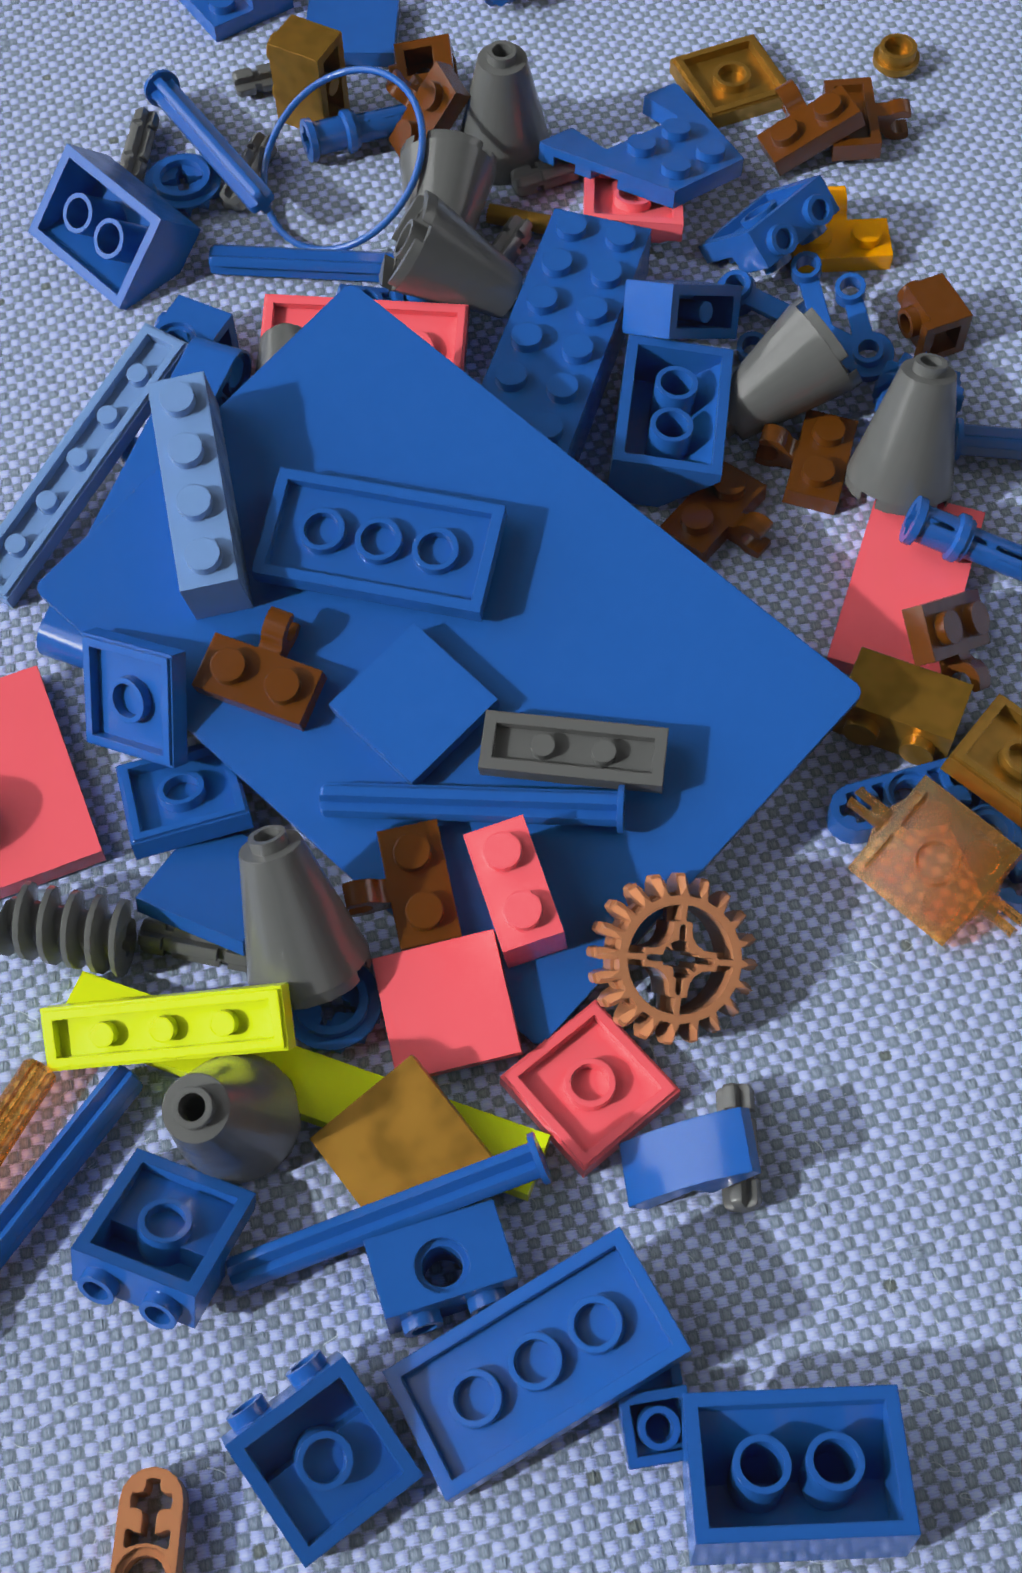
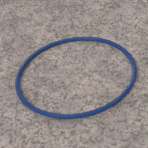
M351 66L328 73L301 91L287 106L275 124L265 148L261 167V179L267 186L272 150L285 122L308 95L331 80L359 73L378 75L388 79L397 85L412 104L418 124L419 145L412 176L397 204L379 224L364 235L349 242L333 246H316L304 243L290 235L278 222L272 209L267 213L271 224L293 246L297 248L331 250L355 248L385 229L396 218L410 198L419 179L424 162L426 128L422 109L413 91L393 73L373 66Z

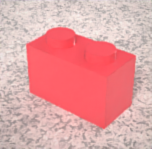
M523 814L464 834L463 837L508 969L567 949L565 933Z

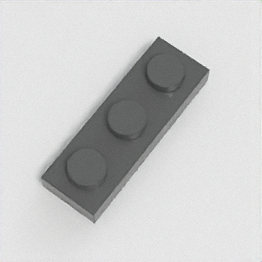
M486 710L478 770L480 775L611 789H618L619 784H625L626 790L662 794L669 728Z

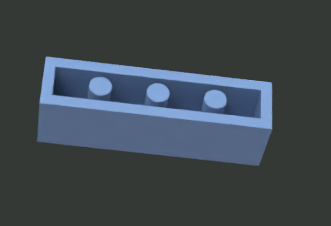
M201 371L147 383L179 591L196 619L253 608L220 409L205 373Z

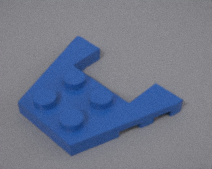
M676 83L667 85L644 96L642 113L661 125L642 134H633L628 140L605 149L574 128H569L540 141L539 160L554 166L558 158L575 164V174L592 179L603 174L617 179V189L672 209L740 177L744 163L743 156Z

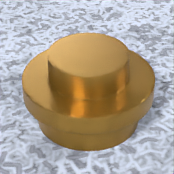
M894 33L885 36L874 50L872 61L874 67L885 76L900 78L912 74L917 69L920 54L917 50V43L913 38L905 34Z

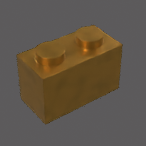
M291 14L279 30L270 36L266 54L270 61L273 81L272 94L276 101L278 119L292 100L308 85L328 73L345 68L341 31ZM342 76L331 80L313 91L295 108L285 124L300 129V119L309 117L312 121L338 116V112L341 109L350 110L347 77Z
M861 647L849 677L860 687L859 701L832 731L844 735L853 743L863 746L873 745L898 754L904 760L915 765L947 758L974 685Z

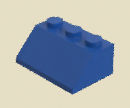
M68 143L28 230L34 238L116 307L127 310L180 274L201 231L197 225L109 155Z
M629 334L621 376L607 486L629 503L660 507L721 481L733 349Z
M897 1384L682 1393L683 1493L690 1566L907 1557L920 1538L921 1530Z

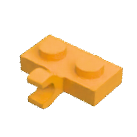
M827 186L840 210L833 215L829 223L825 224L827 230L821 236L808 244L800 245L799 243L796 249L790 253L792 259L800 252L811 251L820 257L822 272L890 269L893 260V250L887 218L847 219L846 187ZM805 265L800 267L798 271L801 273H811L815 268Z

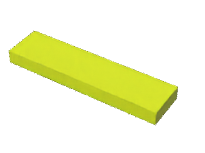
M288 982L58 1004L40 1009L48 1072L286 1051L296 1047Z

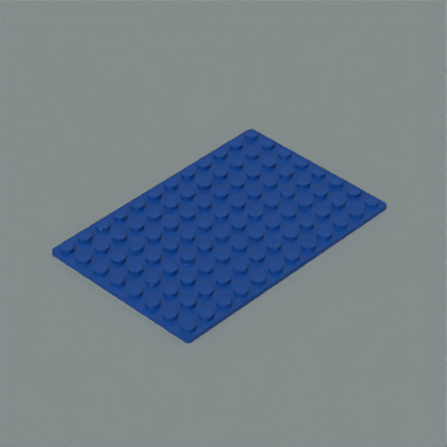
M349 285L331 299L219 407L253 608L201 619L195 618L179 591L160 465L39 581L37 591L51 607L81 634L83 631L97 627L185 650L187 730L352 880L386 878L377 831L428 820L325 817L321 814L319 795L321 787L327 782L409 784L331 711L329 703L413 623L422 629L498 699L499 707L495 711L669 728L662 794L626 790L624 834H617V827L526 824L565 933L567 949L508 969L499 940L498 944L518 1031L531 1043L539 1045L563 1026L600 985L591 983L588 973L593 969L602 968L603 959L588 957L586 950L588 946L592 945L604 946L605 936L596 934L592 930V925L595 921L613 923L614 918L607 913L604 907L605 903L609 899H614L628 906L623 894V887L628 883H636L645 892V879L650 874H660L665 883H667L671 873H685L688 885H690L859 701L861 690L856 682L357 286ZM280 467L506 505L508 516L482 622L255 581L251 574V568ZM271 606L294 614L293 622L300 624L301 628L287 658L319 669L327 677L304 731L198 693L193 688L192 682L215 632L258 647L263 622ZM484 722L419 784L618 791V789L480 775L478 763ZM437 821L462 936L491 929L495 931L463 835L496 823ZM392 908L386 909V911L392 917H394ZM663 908L652 913L640 924L630 945H637L656 924V920L663 916Z

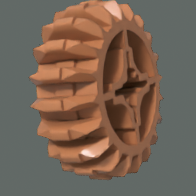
M673 872L670 874L667 883H665L660 874H650L645 879V892L636 883H628L623 887V894L628 906L614 899H609L605 903L604 907L607 913L614 918L612 924L601 921L593 923L592 930L596 934L605 936L604 946H588L586 955L596 959H603V967L593 969L588 973V978L591 983L609 984L599 994L597 1001L600 1006L606 1008L619 1004L612 1020L615 1024L622 1027L634 1021V1036L647 1040L655 1031L659 1043L671 1045L678 1032L683 1041L693 1043L698 1041L699 1025L711 1033L721 1030L717 1011L732 1017L739 1013L737 1004L730 997L733 992L748 995L752 991L751 986L747 982L739 980L741 970L751 971L758 966L754 959L742 957L741 948L750 947L756 939L753 934L736 933L735 929L744 922L747 915L742 910L725 912L731 896L726 891H716L709 896V880L695 878L688 885L685 873ZM663 908V919L656 920L653 936L643 944L630 945L640 924L652 913ZM688 911L694 914L706 928L711 939L713 952L705 951L696 944L693 938V923L687 921ZM665 950L680 952V955L695 957V961H679L678 966H669L663 964V961L647 959V956L649 954L663 955ZM628 964L642 966L648 972L651 979V992L657 994L656 1008L646 1002L636 990L630 977ZM702 972H711L708 981L700 993L691 1001L680 1006L681 998H687L688 988L693 978Z

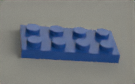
M280 467L251 568V574L257 582L482 622L508 516L506 505Z
M619 1226L382 1371L445 1500L453 1503L690 1357L694 1352L624 1231Z

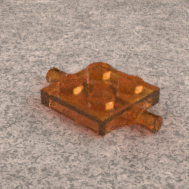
M925 775L905 799L892 805L890 808L869 793L864 786L860 787L855 794L872 807L871 811L851 796L847 807L871 824L873 829L871 830L867 845L848 866V869L942 947L946 948L966 923L978 918L981 914L1007 934L1009 938L1018 930L999 915L1000 912L1004 913L1020 927L1022 926V914L998 896L1004 879L1022 859V850L930 777Z

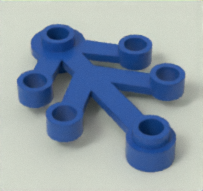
M811 251L798 253L791 261V278L800 288L802 298L805 301L806 311L812 307L843 346L848 357L841 362L848 370V373L857 369L862 382L878 380L887 361H894L895 351L892 342L887 336L872 331L864 303L866 297L865 279L860 274L849 272L841 275L835 283V300L839 306L846 310L851 332L849 334L832 325L820 283L822 275L820 257ZM805 265L815 268L811 273L807 274L798 271L800 267ZM731 270L718 281L720 284L744 287L741 290L739 317L754 311L776 322L790 305L756 288L754 278L742 270ZM850 286L856 287L859 290L854 295H846L842 292L844 288ZM750 331L740 336L737 341V356L740 363L748 355V353L744 352V349L749 345H756L764 336L763 334ZM864 350L877 352L871 358H865L859 353Z

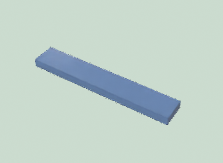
M145 323L0 525V601L12 608L18 603L150 416L151 407L147 383L170 378L188 343Z

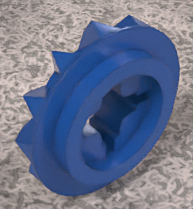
M182 153L165 157L156 162L148 170L144 184L175 209L186 211L191 216L193 209L198 207L209 210L210 200L220 198L222 179L203 156ZM184 178L185 183H188L189 189L180 191V179Z
M364 966L357 971L360 982L352 990L342 995L344 1007L351 1010V1012H336L332 1020H328L326 1025L323 1023L324 1014L322 1007L319 1005L308 1009L293 1010L292 1008L295 1039L307 1045L313 1052L325 1050L334 1051L340 1055L346 1048L356 1043L365 1044L368 1034L376 1024H380L382 1008L377 982L373 974Z

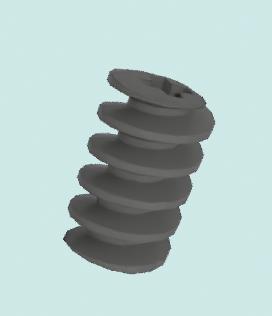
M26 881L22 885L18 896H13L5 902L0 912V955L11 956L17 953L19 958L31 961L40 957L43 963L57 965L64 961L68 968L78 970L87 965L91 972L104 974L111 969L114 976L123 978L128 973L133 961L137 939L135 919L131 918L130 900L121 898L113 914H108L107 896L97 894L89 910H86L84 893L80 890L74 889L70 893L66 904L61 905L62 894L60 887L50 885L46 889L41 901H38L37 883Z

